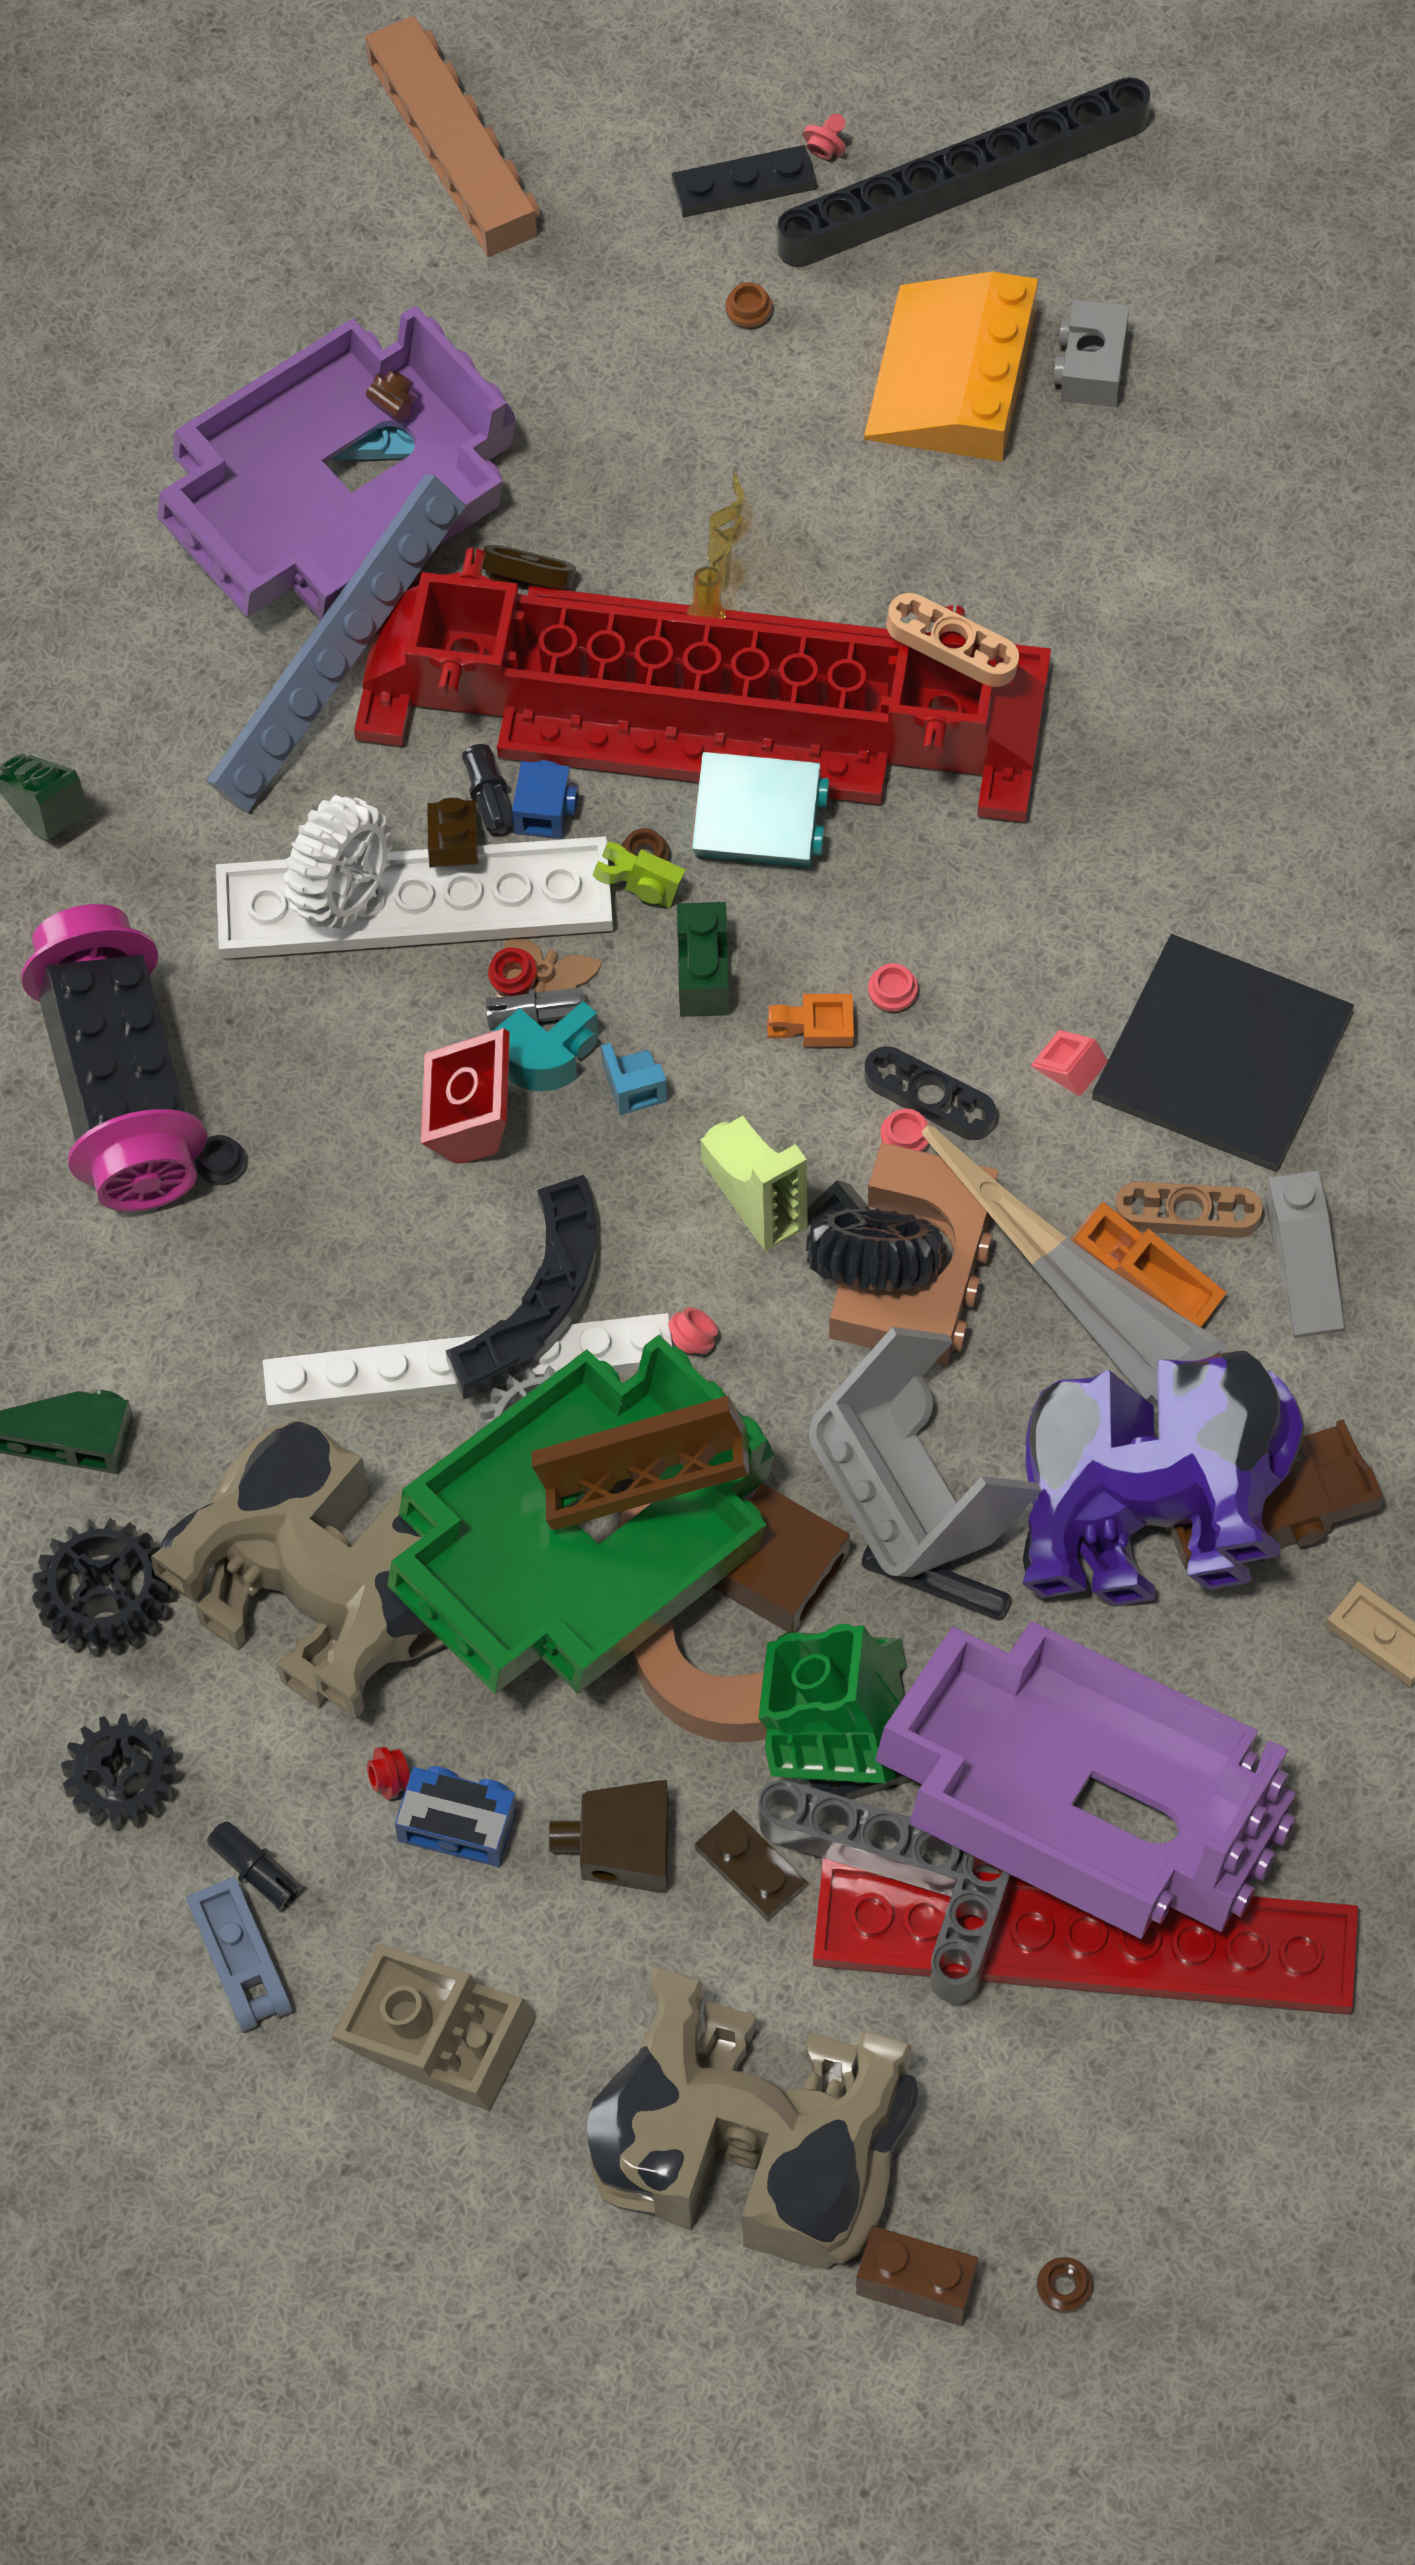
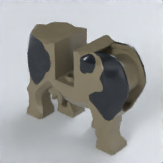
M299 1419L281 1425H274L257 1435L233 1460L218 1484L210 1502L189 1514L168 1530L161 1542L159 1551L151 1556L155 1575L193 1602L202 1592L209 1569L215 1563L211 1592L196 1605L200 1623L236 1650H239L246 1641L245 1619L247 1610L254 1595L260 1588L282 1591L299 1612L317 1621L315 1629L296 1643L295 1651L285 1655L277 1663L281 1682L317 1708L322 1705L326 1697L357 1719L365 1709L363 1690L366 1680L387 1663L407 1661L421 1657L445 1645L387 1586L391 1561L422 1538L399 1515L404 1486L351 1546L349 1540L341 1531L369 1499L362 1457L344 1449L318 1426Z
M654 1967L650 1978V1994L657 2005L658 2013L645 2033L639 2053L597 2095L592 2102L587 2118L590 2163L594 2182L603 2201L619 2209L657 2216L676 2226L692 2230L718 2150L726 2152L725 2157L727 2160L742 2167L755 2168L757 2162H759L742 2213L743 2247L769 2253L804 2266L829 2268L834 2263H845L859 2255L867 2244L872 2226H877L884 2209L890 2177L891 2152L917 2108L918 2089L914 2076L906 2074L911 2063V2045L870 2031H862L857 2047L810 2032L806 2042V2058L813 2073L807 2077L804 2089L783 2091L758 2075L736 2071L737 2067L746 2057V2045L752 2041L756 2032L755 2015L705 2001L703 2019L706 2031L697 2041L701 2026L699 2010L704 1999L702 1982L699 1979ZM858 2064V2074L856 2079L854 2080L853 2073L855 2072V2069Z

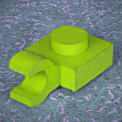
M607 842L602 857L613 861L615 866H608L598 861L592 876L605 884L627 881L625 889L636 894L641 900L670 908L686 869L642 849L639 855L636 856L626 851L624 847L617 843Z

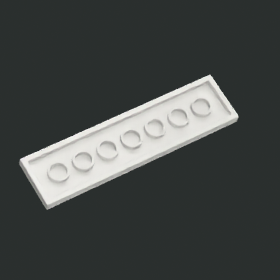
M606 836L478 845V864L429 868L428 849L388 852L386 859L390 862V865L384 869L382 875L384 882L379 883L376 889V898L368 901L367 910L364 914L358 913L356 920L352 924L346 923L341 929L326 928L324 926L317 927L306 922L304 918L289 909V900L284 897V890L287 884L282 881L284 874L288 871V865L285 863L286 859L216 864L220 958L228 959L613 931L610 884L599 882L592 876L598 861L608 865V859L602 857L607 844Z

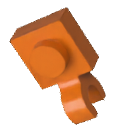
M803 993L802 1006L780 1004L768 1006L767 1038H792L797 1034H803V1047H853L852 994Z

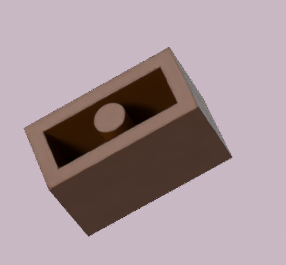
M872 2226L856 2276V2295L962 2326L978 2275L979 2257Z

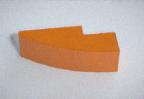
M1104 1202L1090 1212L1070 1238L1072 1242L1105 1266L1199 1327L1205 1323L1227 1294V1292L1149 1228L1141 1233Z

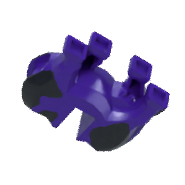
M1245 1350L1221 1353L1198 1361L1159 1360V1439L1154 1437V1406L1110 1370L1103 1371L1093 1378L1059 1380L1042 1390L1032 1409L1026 1433L1025 1470L1027 1481L1037 1482L1042 1491L1032 1501L1033 1508L1028 1518L1029 1531L1022 1559L1025 1569L1022 1584L1040 1598L1087 1590L1086 1576L1077 1558V1550H1079L1094 1572L1092 1592L1109 1605L1121 1606L1154 1600L1155 1586L1137 1567L1131 1551L1130 1536L1145 1525L1174 1528L1191 1522L1192 1535L1188 1548L1192 1555L1188 1562V1576L1205 1589L1211 1590L1249 1583L1251 1581L1250 1570L1244 1562L1280 1556V1544L1266 1532L1262 1524V1510L1264 1500L1290 1473L1299 1453L1305 1430L1301 1410L1296 1398L1287 1385L1272 1371H1267L1258 1359Z

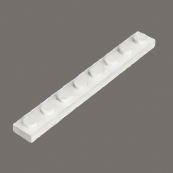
M668 1313L569 1324L549 1349L513 1377L519 1382L525 1381V1371L528 1367L533 1370L535 1377H544V1371L549 1365L554 1369V1373H556L586 1349L599 1361L603 1360L609 1363L616 1372L638 1370L644 1345L658 1334L672 1346L671 1333L668 1326ZM478 1335L264 1359L263 1370L268 1412L459 1391L446 1361L445 1350L463 1344ZM504 1381V1382H502V1383H500V1384H498V1385H496V1386L506 1385V1381Z

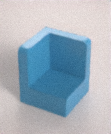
M611 1043L601 1045L602 1066L619 1115L667 1102L666 1078L661 1064L655 1065L650 1051L645 1050L616 1059Z

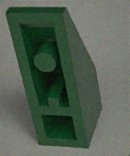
M98 1390L94 1394L76 1391L0 1410V1453L119 1475L134 1421L129 1400L123 1399L120 1395L107 1390Z

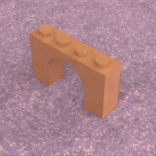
M881 1142L868 1185V1207L879 1208L889 1212L896 1210L899 1214H912L918 1219L927 1220L940 1229L947 1237L954 1254L945 1270L936 1277V1281L922 1288L912 1287L908 1291L893 1289L889 1292L885 1289H874L871 1291L869 1288H853L852 1285L839 1284L829 1317V1338L873 1349L892 1327L947 1334L953 1343L935 1363L948 1366L952 1350L962 1352L965 1343L968 1322L961 1321L965 1306L974 1308L981 1278L974 1277L977 1262L986 1264L989 1258L993 1234L986 1233L992 1217L941 1156ZM978 1165L998 1182L999 1169Z

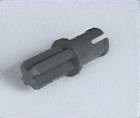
M530 988L529 994L498 998L488 997L486 998V1008H488L486 1013L489 1029L497 1028L519 1008L539 1025L540 1022L561 1020L582 1001L585 1002L583 990L581 988H571L536 993L535 988Z

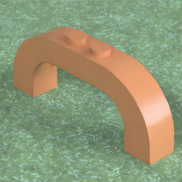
M650 1504L622 1511L619 1528ZM672 1619L633 1650L636 1671L646 1694L660 1712L673 1723L695 1735L722 1742L766 1740L767 1730L758 1719L764 1672L737 1676H716L695 1668L683 1657L677 1647Z

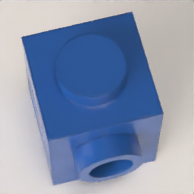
M547 760L536 763L521 761L512 809L514 834L563 839L567 815L576 814L579 793L578 786H571L569 766L558 765Z

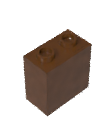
M761 1483L751 1499L748 1497L743 1499L756 1506L763 1517V1521L767 1524L760 1549L711 1588L784 1631L797 1632L850 1556V1534Z

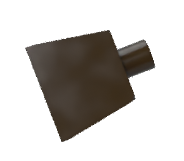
M667 1780L598 1789L583 1793L581 1820H550L549 1851L580 1853L582 1880L657 1893H667L669 1807Z

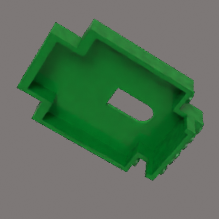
M659 1334L644 1345L638 1372L624 1383L620 1381L617 1372L609 1363L603 1360L599 1361L586 1349L403 1488L399 1515L422 1538L391 1561L387 1586L494 1694L540 1658L578 1694L760 1549L767 1524L763 1521V1517L756 1506L747 1500L742 1501V1499L768 1479L775 1453L772 1451L768 1440L764 1437L758 1423L749 1416H743L737 1410L747 1428L749 1476L653 1502L600 1544L591 1538L578 1524L551 1531L546 1522V1490L532 1468V1451L726 1396L719 1385L713 1381H707L692 1367L684 1351L677 1346H671ZM733 1449L717 1453L709 1461L708 1465L715 1466L733 1461ZM677 1464L667 1467L659 1476V1479L666 1480L675 1477L684 1468V1465ZM578 1492L561 1497V1509L573 1506L586 1493Z

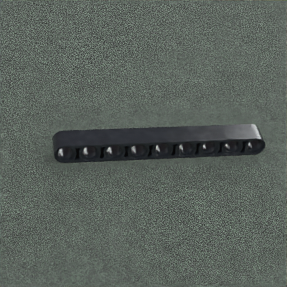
M1127 77L1116 80L793 207L782 213L778 219L777 244L779 257L785 264L792 267L808 266L1142 133L1148 126L1151 95L1149 86L1138 78Z

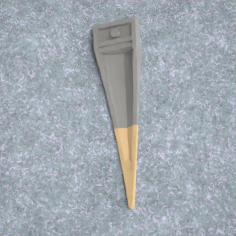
M927 1124L922 1131L924 1138L1146 1400L1154 1397L1158 1401L1159 1360L1198 1361L1221 1353L1231 1352L1219 1338L1143 1292L1064 1236L1001 1186L934 1126Z

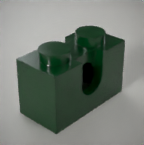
M726 902L677 903L680 1017L729 1015Z

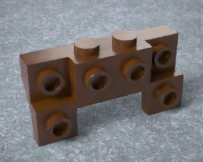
M1344 1419L1336 1421L1335 1427L1306 1436L1303 1435L1298 1453L1301 1460L1294 1462L1287 1477L1264 1500L1262 1524L1266 1532L1280 1544V1547L1297 1543L1299 1546H1306L1321 1540L1326 1533L1331 1531L1332 1523L1381 1508L1383 1494L1372 1468L1359 1453ZM1192 1522L1174 1528L1164 1527L1166 1532L1170 1531L1184 1569H1188V1562L1192 1555L1188 1548L1192 1535Z

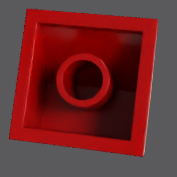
M502 1028L425 1053L421 1144L454 1163H467L498 1153L507 1120L510 1032Z

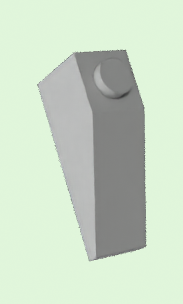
M1319 1170L1269 1177L1265 1207L1293 1336L1298 1338L1344 1331L1345 1327L1329 1215Z

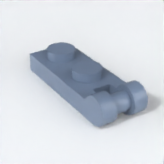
M231 1877L186 1896L187 1904L242 2033L258 2027L256 2021L272 2014H276V2017L279 2018L291 2013L292 2008L236 1877ZM262 1982L267 1994L247 2001L243 1990Z

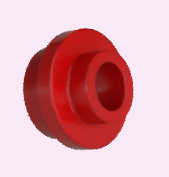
M513 947L497 952L488 968V977L493 988L506 996L525 993L534 985L538 975L537 964L532 955L523 949ZM516 968L522 970L517 977L512 979L506 978L510 970Z
M385 1746L375 1748L373 1760L367 1762V1774L370 1785L375 1792L382 1791L384 1798L387 1800L397 1798L400 1791L406 1790L410 1778L406 1759L398 1748L389 1750Z

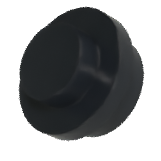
M214 1135L207 1138L203 1151L195 1159L197 1172L204 1180L214 1184H225L240 1176L244 1170L246 1160L244 1150L237 1141L225 1135Z

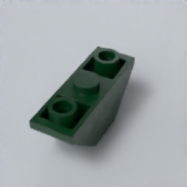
M25 754L14 756L0 766V794L34 835L49 840L88 815L81 781L74 769L33 755L26 757Z

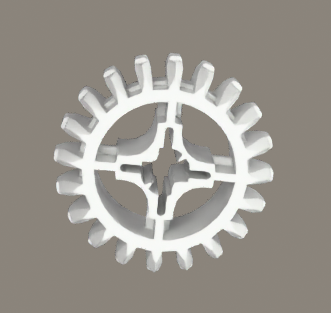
M335 795L330 801L323 800L319 804L318 811L311 810L309 812L308 822L305 825H299V835L296 841L291 843L293 847L291 855L285 860V863L288 865V871L284 874L282 881L287 884L284 890V897L289 900L290 910L296 912L306 922L317 927L324 926L326 928L341 929L346 923L352 924L356 920L358 913L364 914L367 910L368 901L376 898V889L379 883L384 882L382 878L384 869L390 865L386 858L388 852L392 849V843L388 841L391 828L386 825V816L378 812L377 808L370 806L369 802L356 797L352 799L347 796Z

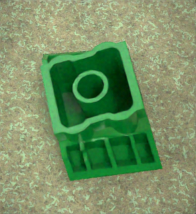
M838 1624L829 1628L826 1632H787L779 1636L777 1641L767 1642L758 1719L767 1730L765 1752L771 1777L800 1778L802 1780L821 1779L831 1782L853 1781L854 1783H887L896 1778L894 1770L876 1762L875 1759L884 1726L899 1706L901 1698L904 1697L899 1671L907 1668L900 1638L872 1637L864 1625L854 1627L850 1624Z

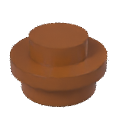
M745 282L733 288L726 299L725 310L731 322L741 327L751 328L767 321L771 315L772 302L763 287L756 283Z

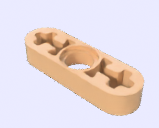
M904 593L891 601L886 626L889 634L895 640L987 686H1004L1015 677L1019 652L1015 644L1009 639L915 593ZM910 612L918 616L917 620L912 619L909 624L901 621V617H907ZM931 622H934L931 636L925 635L926 629L929 630ZM947 631H955L965 638L966 643L960 648H948L940 642L939 636ZM974 644L980 645L979 651L976 650L974 658H971ZM996 656L1004 659V662L998 663L996 667L988 665V660L992 661Z

